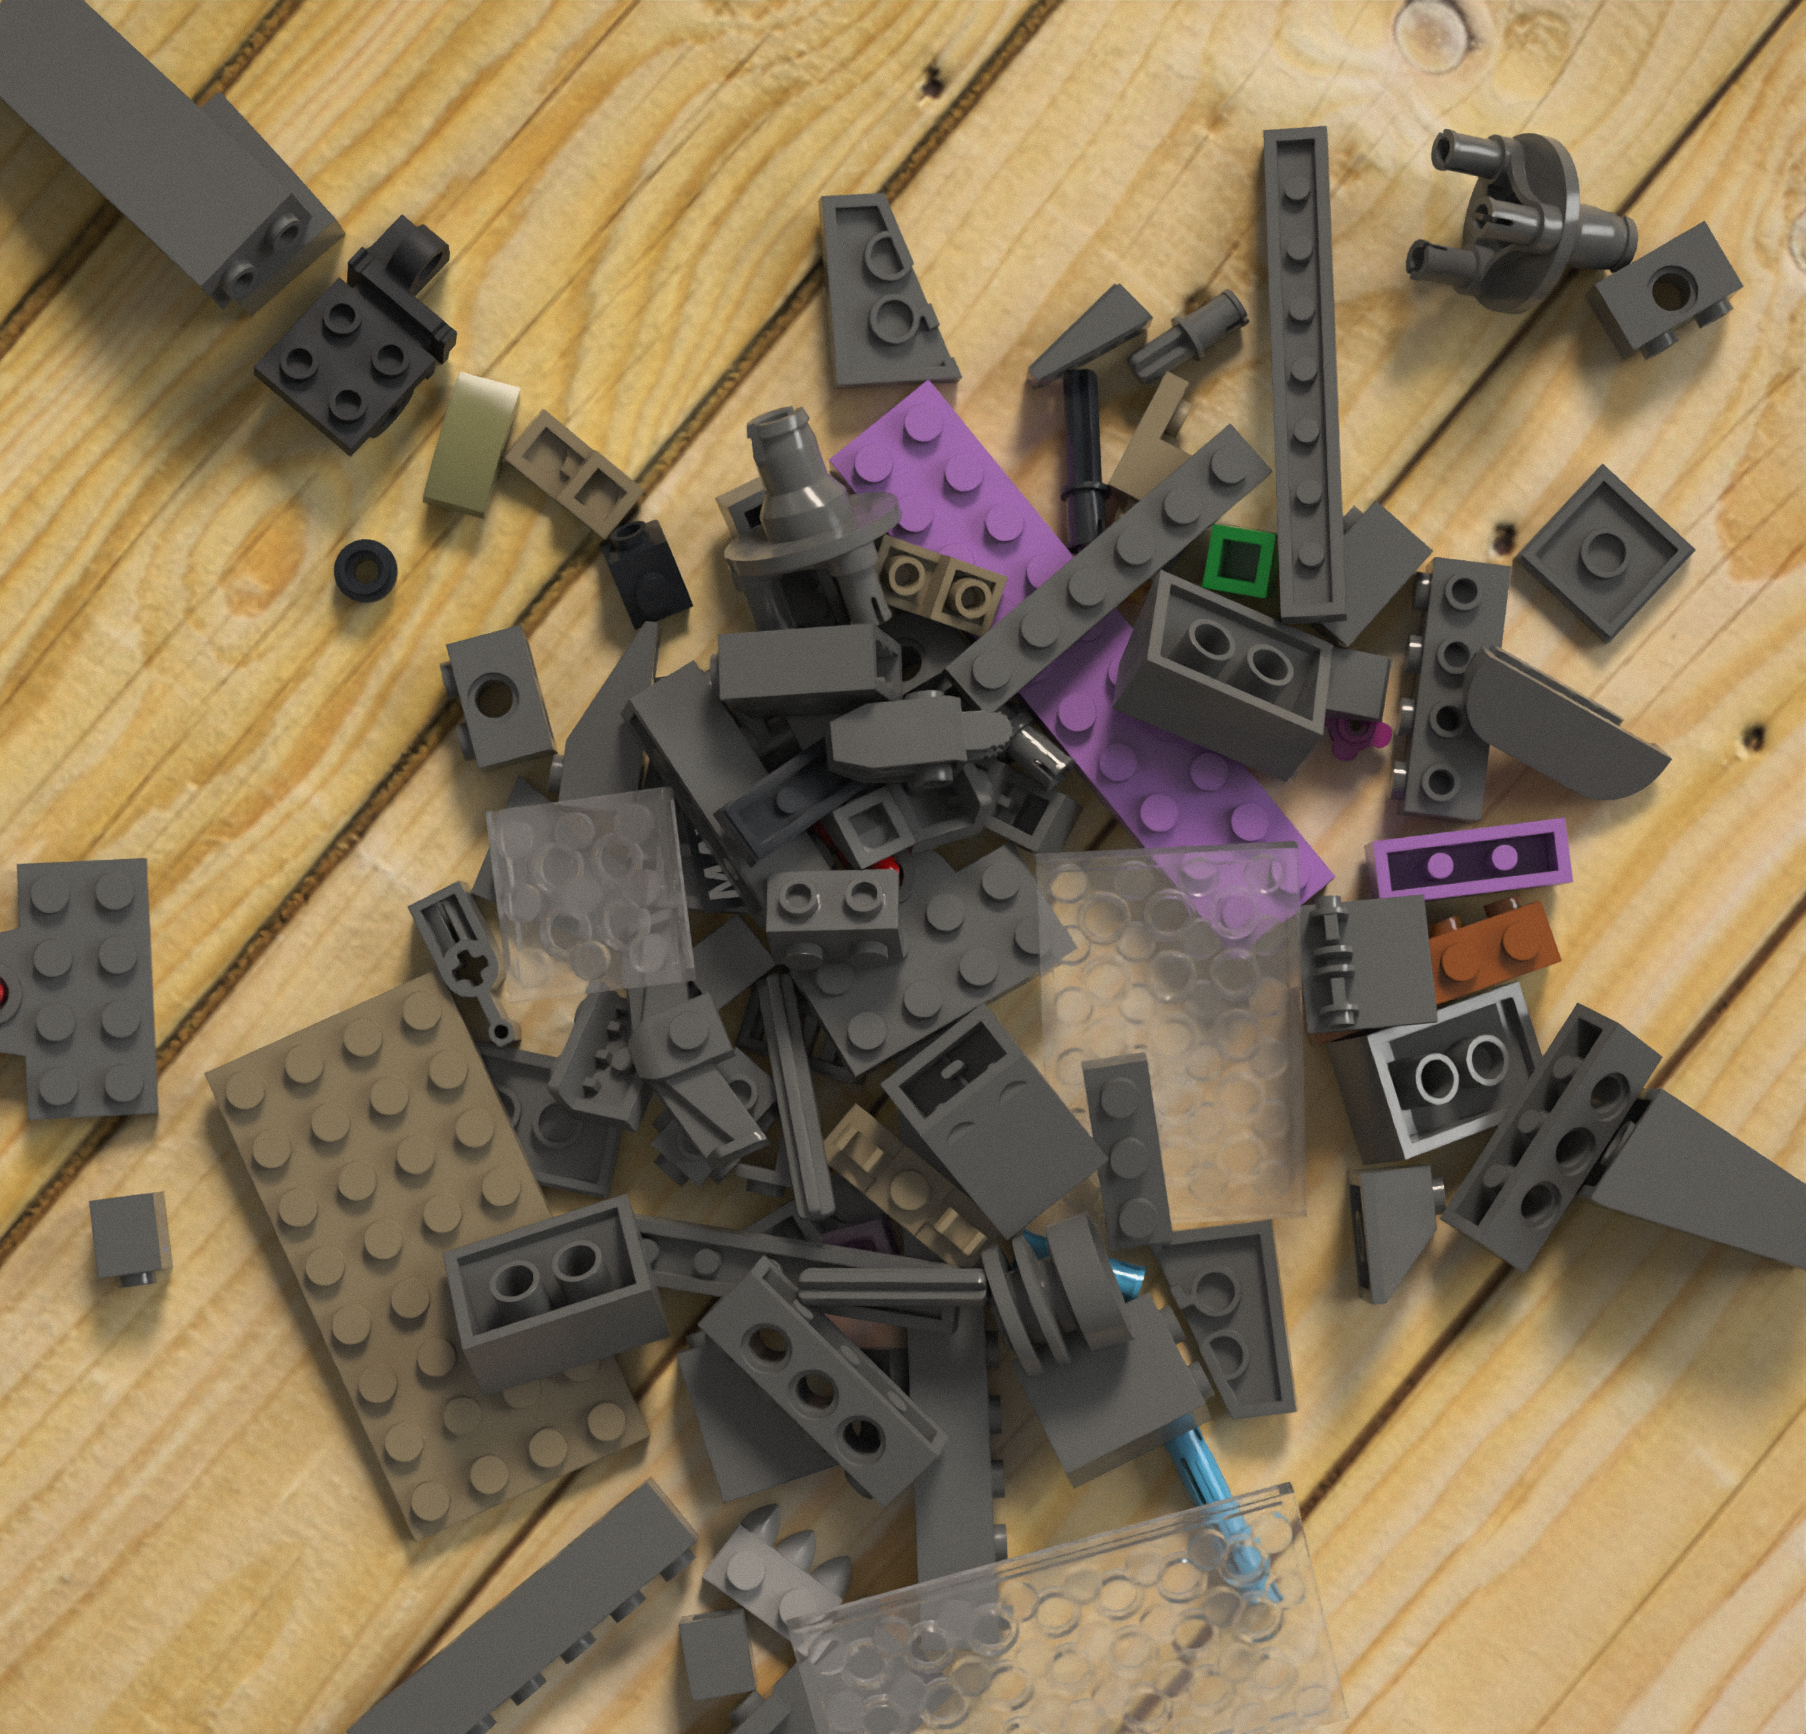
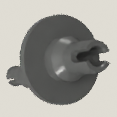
M1444 129V133L1439 132L1436 136L1431 150V160L1434 168L1440 171L1448 170L1477 176L1478 180L1473 189L1466 212L1462 248L1418 239L1410 247L1406 259V272L1411 274L1409 277L1411 280H1424L1453 286V289L1458 294L1475 297L1481 305L1489 310L1506 314H1520L1534 308L1550 293L1563 273L1565 266L1577 269H1608L1610 273H1615L1629 265L1633 260L1638 243V231L1634 220L1625 215L1622 218L1612 212L1580 203L1579 180L1573 159L1565 146L1558 140L1536 133H1523L1513 138L1494 134L1485 139L1457 133L1451 129Z
M792 406L772 410L750 420L746 425L747 439L751 438L753 458L765 491V498L759 515L761 524L743 533L725 548L724 557L735 589L744 593L757 632L798 629L793 621L780 579L787 573L810 569H825L830 576L837 577L850 617V625L873 623L875 626L879 625L876 617H879L880 621L885 622L892 617V613L887 606L874 566L878 562L879 557L873 540L887 533L901 520L903 514L897 496L886 492L848 495L846 487L827 473L816 436L808 424L809 416L803 407H799L795 411Z

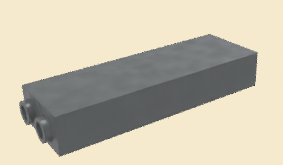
M3 0L0 3V100L222 309L234 298H239L246 294L255 284L258 273L279 252L289 249L296 243L302 234L303 227L312 218V215L299 200L84 0Z

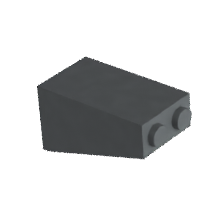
M1643 1088L1574 1197L1594 1206L1806 1271V1184L1665 1090Z

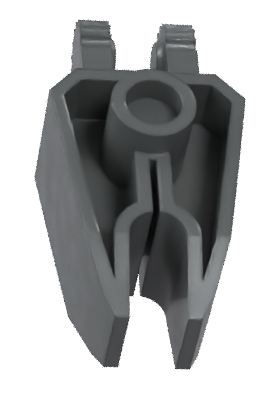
M937 690L918 691L906 695L905 700L865 704L831 721L829 729L824 731L828 770L863 784L914 782V787L918 789L942 788L953 784V778H956L966 763L980 762L982 759L988 761L991 758L994 760L997 755H1000L1003 752L1002 749L1010 743L1009 739L1014 735L1012 734L1014 727L1011 726L1012 720L1007 718V714H1001V711L998 713L994 712V710L991 713H987L986 710L962 712L961 701L958 697L944 696L942 691Z

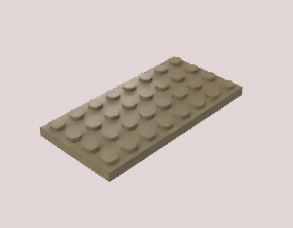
M438 969L204 1073L415 1542L650 1437V1429L616 1354L487 1396L483 1395L462 1350L442 1253L554 1216L534 1176L532 1167L510 1122V1118L455 996L444 982Z

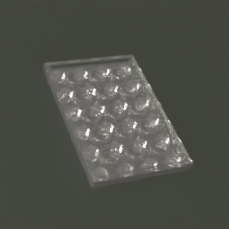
M1279 841L1035 854L1043 1073L1045 1079L1093 1138L1081 1061L1146 1052L1171 1224L1307 1217L1299 847L1297 842ZM1098 1170L1049 1208L1050 1224L1086 1210L1095 1228L1106 1227Z

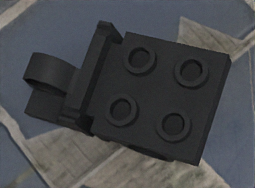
M401 215L372 246L367 249L362 246L348 261L347 283L339 277L254 366V375L351 457L369 437H378L397 419L409 403L414 389L424 378L428 380L434 374L435 361L438 360L443 364L449 358V352L456 345L457 331L415 297L449 261V245L426 225L422 224L417 227L404 215Z

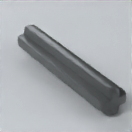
M808 1268L800 1273L798 1281L799 1299L805 1306L981 1307L989 1301L991 1292L985 1269Z

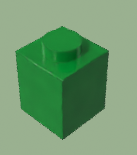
M1223 523L1213 524L1202 588L1260 598L1273 597L1279 567L1278 533Z

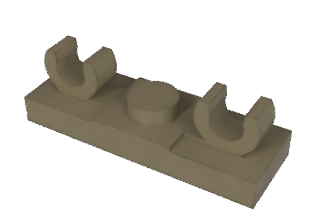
M857 1103L853 1105L824 1140L828 1165L947 1264L972 1269L982 1257V1250L990 1247L1001 1234L974 1200Z

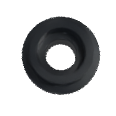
M361 539L348 544L340 551L334 565V578L341 592L351 600L359 603H374L385 598L394 589L398 579V564L393 553L385 545L375 540ZM364 561H373L378 567V575L370 583H361L356 578V569Z

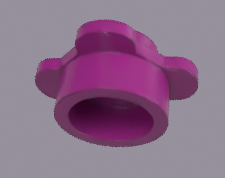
M1325 718L1324 726L1328 727L1329 736L1334 743L1332 753L1341 761H1352L1356 758L1359 751L1371 746L1379 749L1384 748L1392 738L1391 727L1383 722L1360 721V730L1353 731L1349 726L1351 720Z

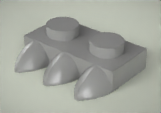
M777 1504L766 1505L752 1511L740 1521L703 1572L702 1577L806 1653L844 1599L851 1579L850 1558L846 1555L830 1559L810 1573L809 1569L813 1563L816 1551L815 1532L813 1530L801 1531L784 1539L777 1547L773 1546L780 1528V1508Z

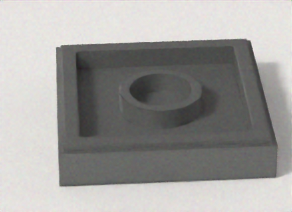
M1601 464L1522 548L1514 559L1605 644H1608L1696 549L1604 464Z

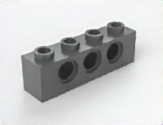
M1577 1003L1440 1219L1485 1251L1526 1273L1663 1056L1618 1022Z
M765 1255L711 1307L698 1323V1326L705 1332L706 1342L719 1357L728 1362L735 1361L752 1378L751 1383L754 1390L766 1403L776 1408L781 1406L799 1424V1433L813 1449L820 1453L828 1452L845 1469V1477L856 1492L867 1499H876L884 1508L938 1458L949 1439V1436L817 1306L803 1305L799 1299L798 1288ZM771 1328L778 1331L786 1341L787 1350L774 1351L768 1348L761 1340L760 1329ZM818 1374L825 1377L831 1383L834 1395L824 1397L815 1394L807 1385L806 1375ZM856 1420L870 1422L879 1431L881 1440L877 1442L862 1440L855 1433L852 1422Z

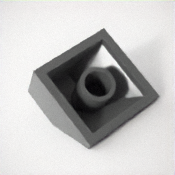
M1414 1164L1347 1171L1359 1298L1372 1305L1387 1303L1437 1230L1435 1215H1442L1446 1209L1442 1177H1432L1431 1165Z

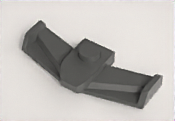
M672 907L630 924L620 938L632 1033L628 1043V1050L639 1078L649 1083L710 1169H714L769 1146L771 1143L714 1066L735 1057L736 1054L710 992L690 999L681 932V917L678 910Z

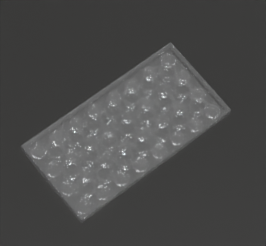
M1290 1481L786 1620L817 1734H1295L1349 1719L1299 1507Z

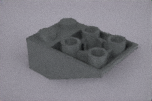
M984 1003L970 1012L880 1084L922 1139L1007 1241L1109 1161L1105 1153L990 1007Z

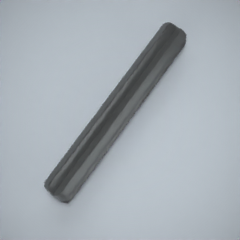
M771 973L759 979L756 988L796 1210L801 1220L817 1221L834 1214L836 1206L796 988L790 974Z

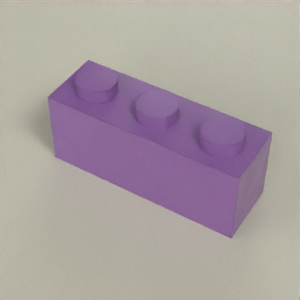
M1565 818L1372 841L1364 845L1371 899L1424 894L1425 902L1559 886L1573 882Z

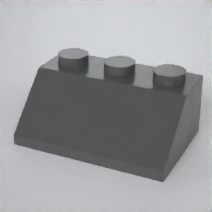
M1160 570L1153 581L1119 662L1112 708L1287 782L1323 736L1333 644L1292 626L1282 625V622Z
M627 1194L442 1253L462 1350L484 1396L670 1337L657 1283Z

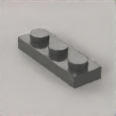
M1146 1052L1081 1061L1092 1136L1109 1159L1107 1163L1098 1169L1110 1251L1174 1241Z

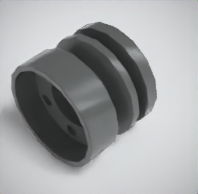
M1086 1210L1046 1225V1242L1050 1256L1038 1259L1033 1248L1022 1235L1012 1238L1013 1250L1018 1264L1016 1269L1012 1270L998 1244L982 1250V1260L991 1288L989 1304L1007 1347L1019 1358L1026 1374L1031 1379L1047 1373V1366L1040 1343L1047 1341L1056 1361L1063 1367L1071 1364V1349L1067 1333L1074 1330H1079L1085 1343L1095 1354L1135 1339L1131 1318L1115 1273L1098 1232Z

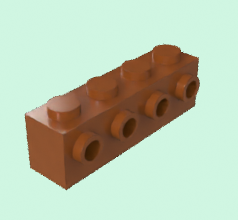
M1517 894L1483 906L1487 918L1463 926L1460 915H1456L1427 925L1436 1005L1561 962L1562 959L1541 900L1524 905L1521 895ZM1302 982L1290 987L1307 1033ZM1362 1030L1307 1034L1311 1046H1318Z

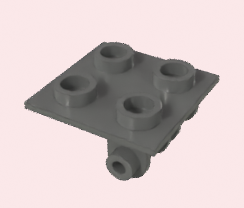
M1424 894L1341 902L1340 896L1329 895L1315 898V905L1294 906L1308 1035L1438 1023Z

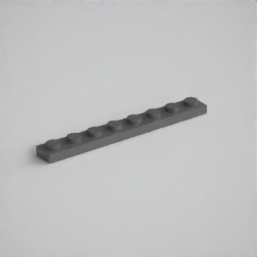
M1327 126L1263 130L1282 625L1347 621L1328 131Z

